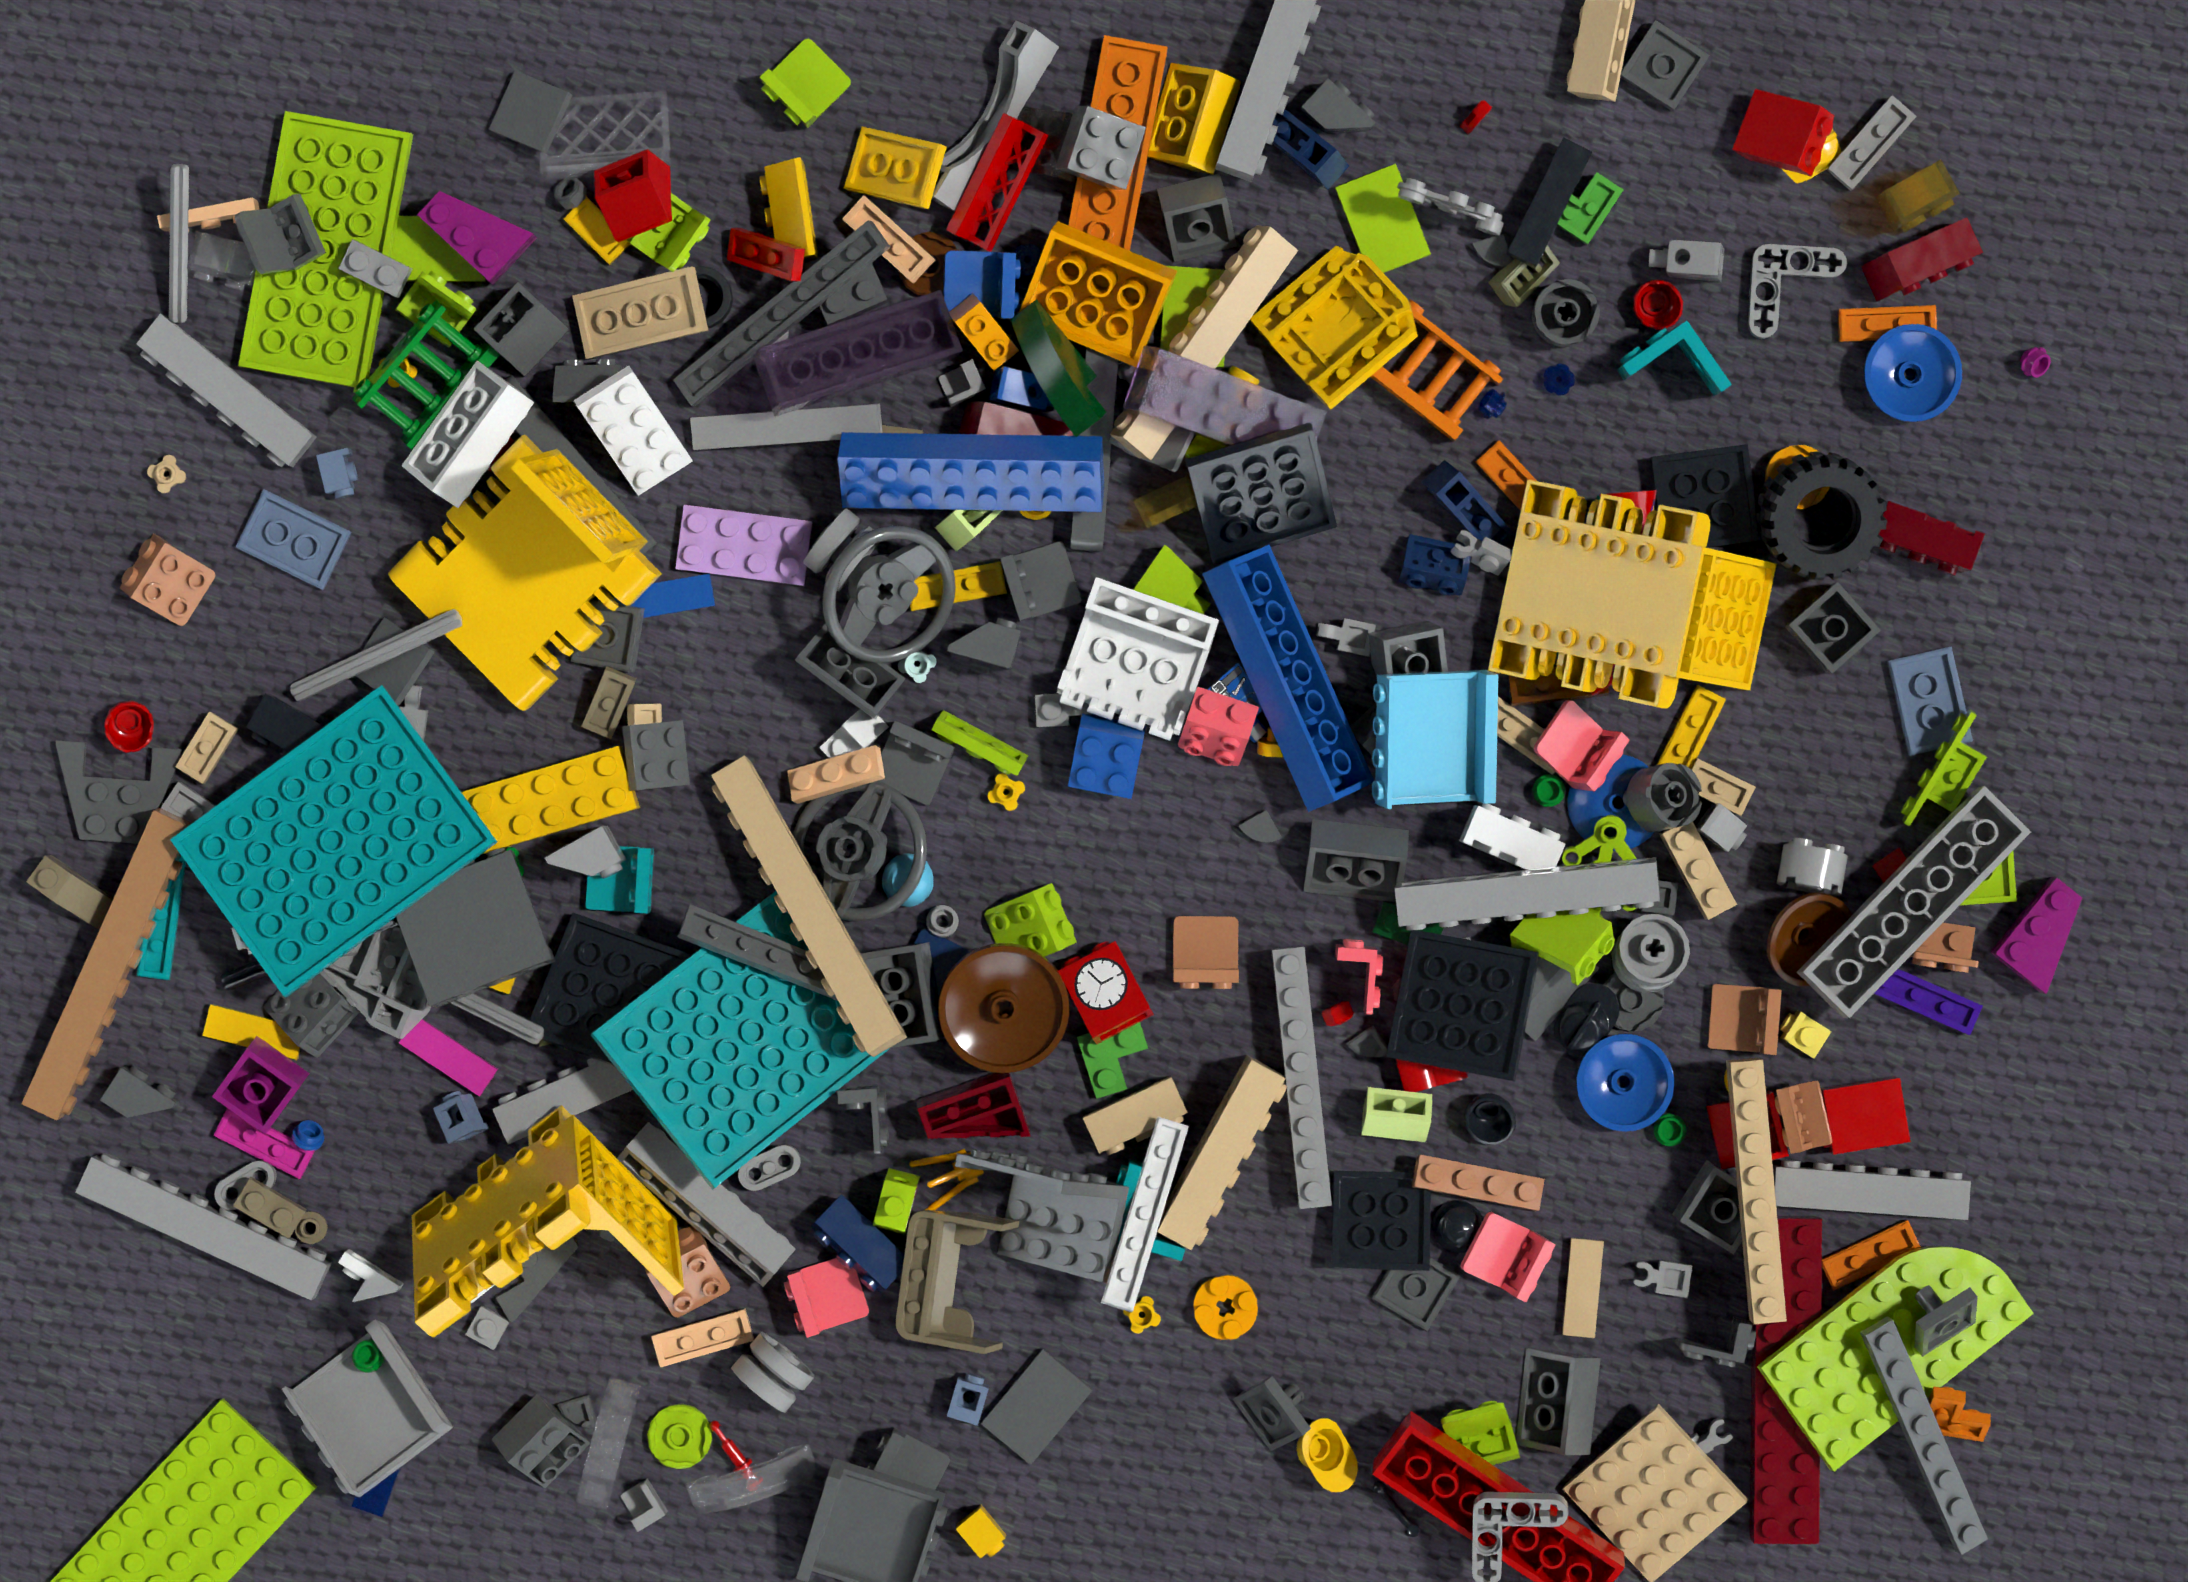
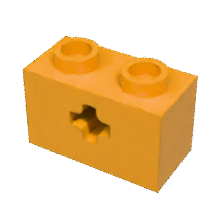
M973 293L948 313L993 371L1019 351Z

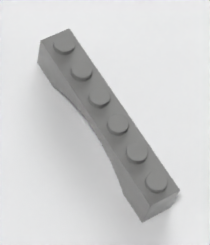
M1015 21L999 47V66L996 83L983 115L971 132L944 155L932 199L938 204L955 212L1003 113L1018 118L1020 111L1031 93L1035 90L1047 66L1051 63L1059 46L1036 29Z

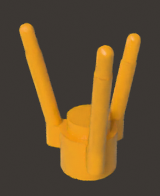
M964 1148L955 1153L910 1161L909 1165L917 1167L956 1160L957 1153L971 1155V1152L966 1153ZM956 1162L952 1163L953 1171L929 1181L927 1186L932 1188L955 1177H958L959 1181L965 1180L925 1210L938 1209L966 1187L978 1182L977 1177L983 1175L984 1171L981 1169L960 1168L955 1166Z

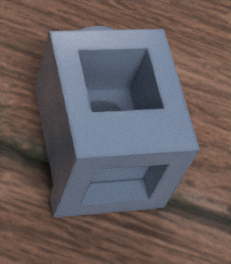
M350 448L316 455L325 493L329 495L334 494L335 499L354 495L353 489L355 487L353 481L358 480V475L354 462H348L347 457L353 456L352 449Z
M460 1091L453 1092L442 1098L443 1104L433 1108L448 1144L466 1141L489 1129L488 1124L482 1120L472 1094H461Z
M966 1373L965 1378L958 1376L947 1417L978 1426L989 1385L983 1384L984 1377L972 1373ZM966 1391L975 1393L976 1398L973 1402H966L964 1400L963 1394Z

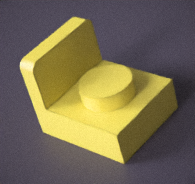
M1798 1010L1795 1015L1789 1013L1780 1026V1030L1783 1031L1780 1038L1815 1059L1832 1032Z

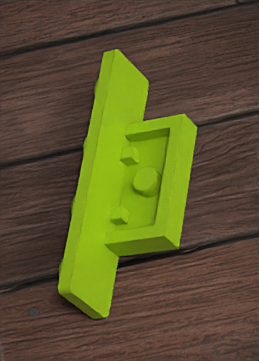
M1971 709L1966 714L1960 713L1951 727V730L1955 731L1949 743L1943 741L1934 756L1938 761L1932 771L1927 768L1917 784L1921 787L1915 798L1910 796L1904 804L1901 813L1905 816L1902 821L1907 826L1911 825L1927 798L1953 812L1986 760V755L1961 742L1977 716Z

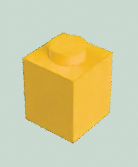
M979 1505L956 1525L957 1532L980 1559L986 1554L989 1557L994 1556L1005 1546L1002 1541L1005 1539L1006 1533L982 1505Z

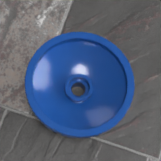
M1907 324L1889 330L1873 344L1864 365V381L1871 400L1886 415L1901 421L1919 422L1939 415L1954 401L1962 382V364L1955 346L1944 334L1929 326ZM1906 369L1914 370V380L1909 381L1904 377Z
M1622 755L1607 773L1605 782L1595 792L1574 789L1570 786L1567 798L1568 814L1575 830L1584 840L1594 834L1596 822L1606 815H1615L1623 820L1627 830L1624 840L1630 849L1644 843L1653 835L1654 832H1647L1637 824L1625 804L1620 809H1616L1612 805V800L1615 797L1619 796L1623 799V794L1627 790L1631 778L1639 770L1648 767L1645 763L1634 757ZM1607 827L1604 830V834L1607 837H1613L1617 833L1613 827Z
M1617 1034L1600 1040L1586 1052L1577 1071L1576 1088L1583 1108L1597 1123L1616 1131H1635L1651 1125L1666 1111L1673 1096L1674 1074L1667 1056L1656 1044L1638 1035ZM1626 1075L1629 1078V1084L1623 1088L1619 1087L1617 1084L1618 1078Z

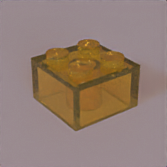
M1939 160L1886 189L1875 197V200L1893 232L1902 228L1905 233L1926 221L1925 214L1930 212L1932 217L1955 205L1952 199L1960 193L1942 160Z

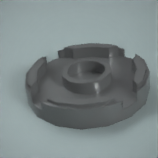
M1616 972L1612 973L1603 983L1604 986L1609 987L1616 994L1620 1004L1619 1017L1614 1025L1616 1028L1626 1031H1642L1653 1025L1660 1017L1664 1005L1663 989L1658 992L1648 993L1630 989L1618 978Z

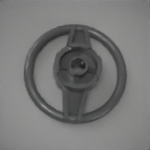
M906 526L882 527L857 538L836 559L825 582L822 600L823 614L831 636L848 654L868 662H895L905 659L915 652H919L938 635L953 607L956 587L952 563L943 547L933 537L915 528ZM890 539L913 541L890 555L884 554L873 557L868 555L862 558L847 578L849 581V595L847 594V599L849 601L839 623L836 613V592L840 579L850 562L860 552L875 543ZM937 561L942 576V597L935 617L928 627L914 640L894 649L873 650L861 646L877 622H881L884 625L891 624L908 609L918 594V587L914 581ZM883 584L882 590L879 591L878 587Z
M878 781L811 800L802 811L793 832V836L804 854L806 834L811 821L826 803L840 795L851 792H865L847 816L839 818L824 827L819 835L816 848L817 853L820 854L821 863L825 867L823 868L825 871L824 891L838 916L843 920L869 921L893 912L912 895L925 869L927 840L917 811L900 792ZM893 803L905 816L913 835L914 858L910 873L901 888L888 900L868 908H850L860 881L871 880L884 863L887 837L881 832V829ZM855 843L857 847L856 853L849 857L850 852L847 851L848 844Z

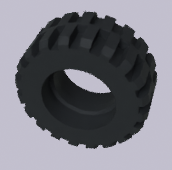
M1820 451L1810 452L1808 457H1804L1801 454L1792 457L1793 463L1788 466L1782 463L1776 468L1779 474L1774 479L1768 477L1764 484L1768 488L1766 493L1759 494L1757 503L1761 505V511L1756 512V522L1761 526V529L1758 531L1761 540L1766 543L1767 550L1781 564L1804 578L1810 576L1813 580L1823 581L1825 576H1829L1834 580L1842 578V572L1848 571L1851 574L1860 569L1857 564L1862 559L1868 562L1874 556L1870 553V550L1874 545L1880 547L1883 540L1879 533L1880 529H1886L1887 519L1883 517V512L1887 508L1885 500L1880 497L1882 492L1880 487L1863 468L1850 459L1841 457L1839 454L1829 452L1826 455ZM1833 487L1838 489L1845 495L1849 504L1848 519L1842 531L1832 540L1822 544H1808L1801 540L1794 530L1793 522L1794 514L1800 501L1808 493L1818 488Z

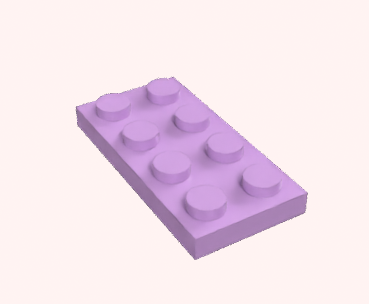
M684 505L675 569L804 586L807 566L803 564V561L809 553L813 522Z

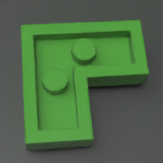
M1596 172L1579 199L1571 195L1557 226L1588 245L1623 192V189Z
M1140 1022L1099 1044L1095 1043L1090 1033L1077 1037L1096 1099L1127 1089L1118 1058L1148 1049Z

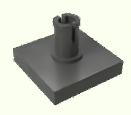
M1930 1285L1922 1288L1915 1295L1916 1301L1927 1313V1315L1916 1321L1915 1348L1922 1357L1976 1323L1978 1297L1970 1287L1946 1303L1941 1301Z
M1273 1376L1242 1391L1233 1398V1401L1270 1451L1303 1436L1311 1429L1295 1407L1304 1400L1303 1392L1301 1391L1297 1395L1292 1396L1300 1388L1292 1383L1283 1391Z

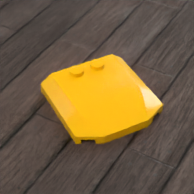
M1339 246L1332 248L1250 318L1251 323L1270 346L1330 410L1418 337L1411 304L1404 294L1368 256L1360 253L1356 255L1346 252Z

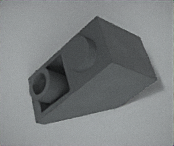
M1329 78L1305 102L1300 110L1324 133L1370 131L1376 123L1372 119L1374 113L1362 102L1358 105L1355 104L1348 97L1351 92L1340 81L1336 80L1333 83Z
M132 1065L131 1068L128 1066L121 1067L100 1101L127 1118L174 1108L180 1103V1100L174 1097L177 1093L174 1089L162 1082L158 1086L147 1079L149 1074L136 1065Z

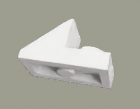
M860 709L843 723L842 727L819 748L829 758L863 749L873 743L889 726L879 716L877 719H873Z
M350 1249L344 1252L338 1262L344 1266L342 1271L351 1278L358 1281L360 1278L365 1279L352 1302L397 1292L404 1284Z

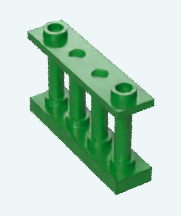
M437 300L432 304H426L417 315L419 320L368 379L366 377L363 378L353 391L355 395L352 397V400L360 408H363L369 401L403 429L402 433L404 435L400 439L411 450L417 445L475 362L478 360L489 368L500 355L486 341H483L480 345L472 344L446 322L441 315L447 309ZM431 327L436 329L466 355L465 359L467 361L459 370H453L420 342ZM410 352L414 353L445 379L444 383L446 386L438 395L436 393L432 395L399 367ZM389 377H392L424 404L423 408L425 410L417 419H410L378 392V389Z

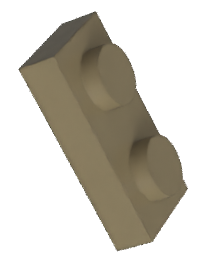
M606 666L581 727L612 739L637 678Z
M251 1176L233 1204V1207L288 1239L307 1210Z

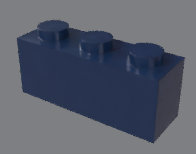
M842 1194L810 1226L815 1231L813 1233L815 1239L825 1247L830 1245L838 1253L836 1257L839 1262L848 1269L853 1267L862 1276L860 1281L870 1291L874 1292L877 1290L879 1293H882L902 1273L904 1254Z

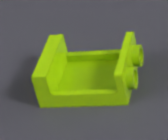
M1569 910L1556 911V916L1538 918L1536 913L1527 914L1510 934L1512 948L1538 952L1539 957L1568 971L1571 975V982L1577 986L1585 977H1589L1593 973L1597 962L1603 955L1610 953L1615 942L1612 922L1590 911L1578 915L1569 914Z

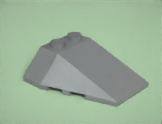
M399 924L369 936L320 972L333 987H336L346 997L351 1006L356 1007L367 1018L366 1021L371 1026L398 1039H403L429 1013L431 1008L424 990L406 981L408 976L405 974L408 969H411L413 961Z

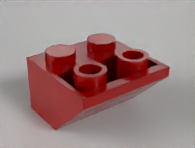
M649 149L594 170L595 199L617 242L624 241L672 221L670 166Z
M1766 1091L1772 1160L1787 1157L1789 1154L1787 1146L1783 1141L1782 1125L1775 1106L1774 1093ZM1730 1100L1706 1106L1721 1169L1735 1167Z

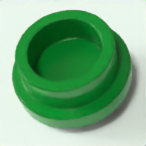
M1549 774L1539 777L1533 785L1534 799L1545 807L1559 804L1565 795L1564 783L1555 775Z
M1664 1114L1654 1124V1136L1658 1142L1665 1146L1678 1145L1686 1135V1125L1679 1116Z
M364 1340L358 1343L352 1353V1361L355 1367L365 1373L377 1371L385 1360V1357L373 1340Z

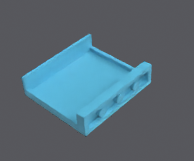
M1487 670L1377 675V684L1374 685L1373 697L1377 703L1376 716L1373 719L1376 748L1372 753L1373 765L1376 768L1375 781L1372 783V796L1375 804L1386 809H1392V805L1457 801H1478L1483 804L1496 803L1498 674Z

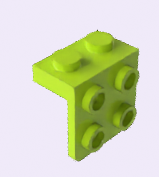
M804 39L773 71L768 68L760 76L764 84L761 90L773 102L779 99L787 107L784 113L796 125L802 122L807 128L851 85L850 78L811 39Z
M671 193L672 221L627 239V242L656 263L674 272L677 268L681 269L687 263L690 257L689 251L695 242H700L706 236L709 230L710 218L693 209Z
M422 271L395 311L415 324L419 320L417 319L419 311L426 304H432L437 300L447 309L441 317L460 333L476 311V308L472 306L474 301L468 295L459 290L454 293L445 287L447 282L433 271H430L429 274ZM433 327L427 332L448 348L451 346L452 343Z
M1052 883L988 909L985 912V919L995 943L1019 944L1037 951L1044 957L1077 943L1073 926L1065 915L1061 905V898L1055 891Z
M1487 1401L1473 1410L1458 1409L1451 1411L1447 1414V1417L1441 1419L1445 1434L1492 1465L1520 1458L1512 1423L1504 1403Z

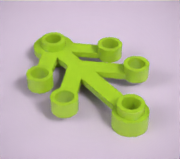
M1615 815L1601 817L1595 824L1593 835L1575 847H1567L1562 853V861L1566 866L1579 865L1582 856L1599 846L1598 859L1590 864L1611 862L1613 849H1615L1622 860L1637 858L1624 840L1627 834L1625 823ZM1607 827H1613L1617 833L1613 837H1607L1604 834V830ZM1569 852H1575L1578 855V859L1574 862H1569L1566 859V855ZM1626 904L1621 905V907L1626 911H1633L1636 909L1634 907V904L1631 906H1628ZM1601 907L1588 908L1590 912L1602 917L1600 914Z

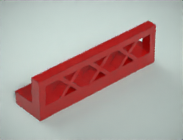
M1003 113L946 230L991 252L1049 135L1015 117ZM1027 131L1035 135L1036 138L1031 148L1022 152L1021 141ZM1017 162L1019 172L1015 179L1008 181L1006 172L1011 164ZM1003 191L1005 201L1001 208L994 210L992 200L995 194ZM989 221L990 231L985 241L975 235L981 223Z

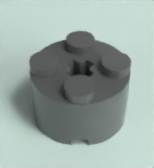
M1564 279L1548 285L1537 296L1532 308L1534 330L1545 342L1556 347H1572L1583 342L1595 330L1600 316L1599 305L1591 289L1584 283L1572 279ZM1568 306L1570 307L1569 313L1574 316L1563 321L1561 320L1562 315L1558 313V310Z
M1664 763L1639 770L1631 778L1628 788L1623 794V802L1628 807L1633 819L1647 832L1673 829L1690 824L1698 816L1702 802L1699 803V792H1702L1701 784L1695 773L1686 765Z

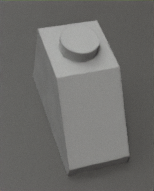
M1712 803L1695 826L1701 835L1725 852H1729L1731 848L1737 850L1747 836L1743 832L1747 825L1720 803Z

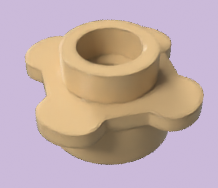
M172 455L164 456L162 462L157 465H150L147 470L148 476L154 478L158 484L157 489L161 493L170 492L171 487L178 483H184L186 480V473L181 471L176 465V458ZM165 471H169V477L164 476Z

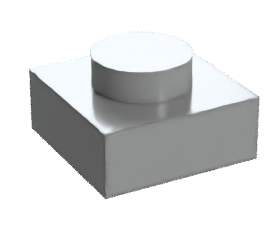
M481 1306L465 1335L495 1350L510 1321Z

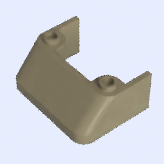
M924 1210L915 1213L909 1221L896 1315V1329L898 1333L907 1340L981 1354L1002 1349L1003 1342L973 1337V1317L968 1311L952 1307L961 1244H979L986 1237L987 1229L996 1231L1014 1229L1019 1227V1221L970 1212Z

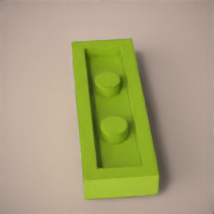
M945 710L941 712L932 728V731L936 732L941 740L950 744L956 743L966 748V752L977 759L984 758L994 763L995 768L1005 774L1018 776L1028 758V755Z

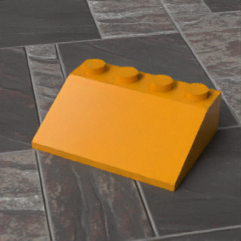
M1057 221L1049 233L1019 312L1037 299L1069 340L1137 368L1165 304L1177 270Z

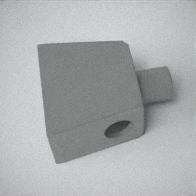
M1670 240L1669 249L1650 248L1649 267L1667 268L1666 273L1669 277L1721 282L1724 248L1721 243ZM1681 255H1690V260L1684 265L1678 264V258Z

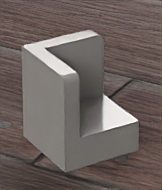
M973 359L939 377L951 407L986 392Z
M648 1478L621 1495V1499L633 1516L631 1522L637 1532L662 1518L668 1512Z

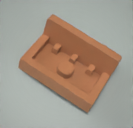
M1818 1081L1796 1084L1776 1090L1775 1106L1778 1114L1782 1115L1785 1127L1782 1130L1783 1141L1789 1147L1791 1154L1832 1143Z

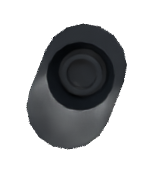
M1599 983L1584 985L1572 994L1554 1024V1037L1570 1054L1584 1056L1590 1048L1608 1036L1619 1017L1620 1004L1616 994L1609 987Z

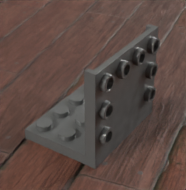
M976 1149L971 1150V1155L957 1153L956 1167L1001 1171L1013 1175L1005 1218L1019 1221V1227L1002 1231L997 1254L1107 1283L1116 1254L1129 1190L1128 1186L1106 1181V1176L1088 1173L1087 1175L1027 1161L1028 1156L1016 1153L1005 1154Z

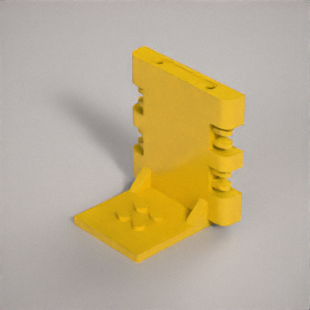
M522 435L491 466L494 474L505 484L510 492L497 479L491 476L486 481L487 485L501 499L496 506L484 493L476 491L472 495L476 503L468 496L459 508L453 505L446 512L452 524L446 522L442 529L457 545L452 551L439 538L434 536L428 540L432 549L423 540L418 541L388 572V575L395 585L429 619L456 609L462 617V626L446 633V637L512 704L520 710L526 711L558 680L544 663L555 671L560 667V663L545 646L551 641L561 653L570 656L574 652L572 646L584 652L603 634L593 622L601 625L605 621L604 617L589 601L596 596L606 608L615 611L619 607L618 603L603 588L605 586L621 603L630 606L662 573L640 552L648 541L558 449L542 452L526 435Z
M1527 479L1488 671L1536 680L1540 675L1548 676L1551 674L1556 654L1559 652L1556 676L1562 680L1561 687L1593 692L1597 687L1604 688L1608 685L1612 667L1615 664L1612 687L1615 691L1620 692L1618 699L1665 709L1672 704L1675 698L1679 678L1750 690L1776 563L1706 548L1710 532V519L1707 514L1659 505L1658 511L1652 510L1647 515L1643 534L1640 535L1643 524V511L1641 508L1635 507L1631 499L1601 494L1600 500L1595 499L1591 503L1586 524H1584L1587 502L1584 497L1578 496L1575 489Z
M561 1105L528 1129L529 1146L520 1149L515 1157H512L505 1163L495 1153L477 1167L478 1183L471 1185L464 1194L456 1198V1201L444 1191L412 1215L415 1323L429 1336L436 1337L471 1311L470 1301L478 1297L477 1294L481 1291L487 1290L493 1285L503 1288L523 1273L522 1263L527 1261L533 1253L541 1251L545 1248V1245L551 1250H555L582 1229L608 1230L675 1296L684 1289L677 1218L574 1115H571Z

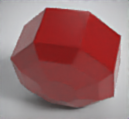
M1345 1000L1322 1010L1321 1014L1327 1026H1338L1352 1018L1354 1012L1349 1001Z

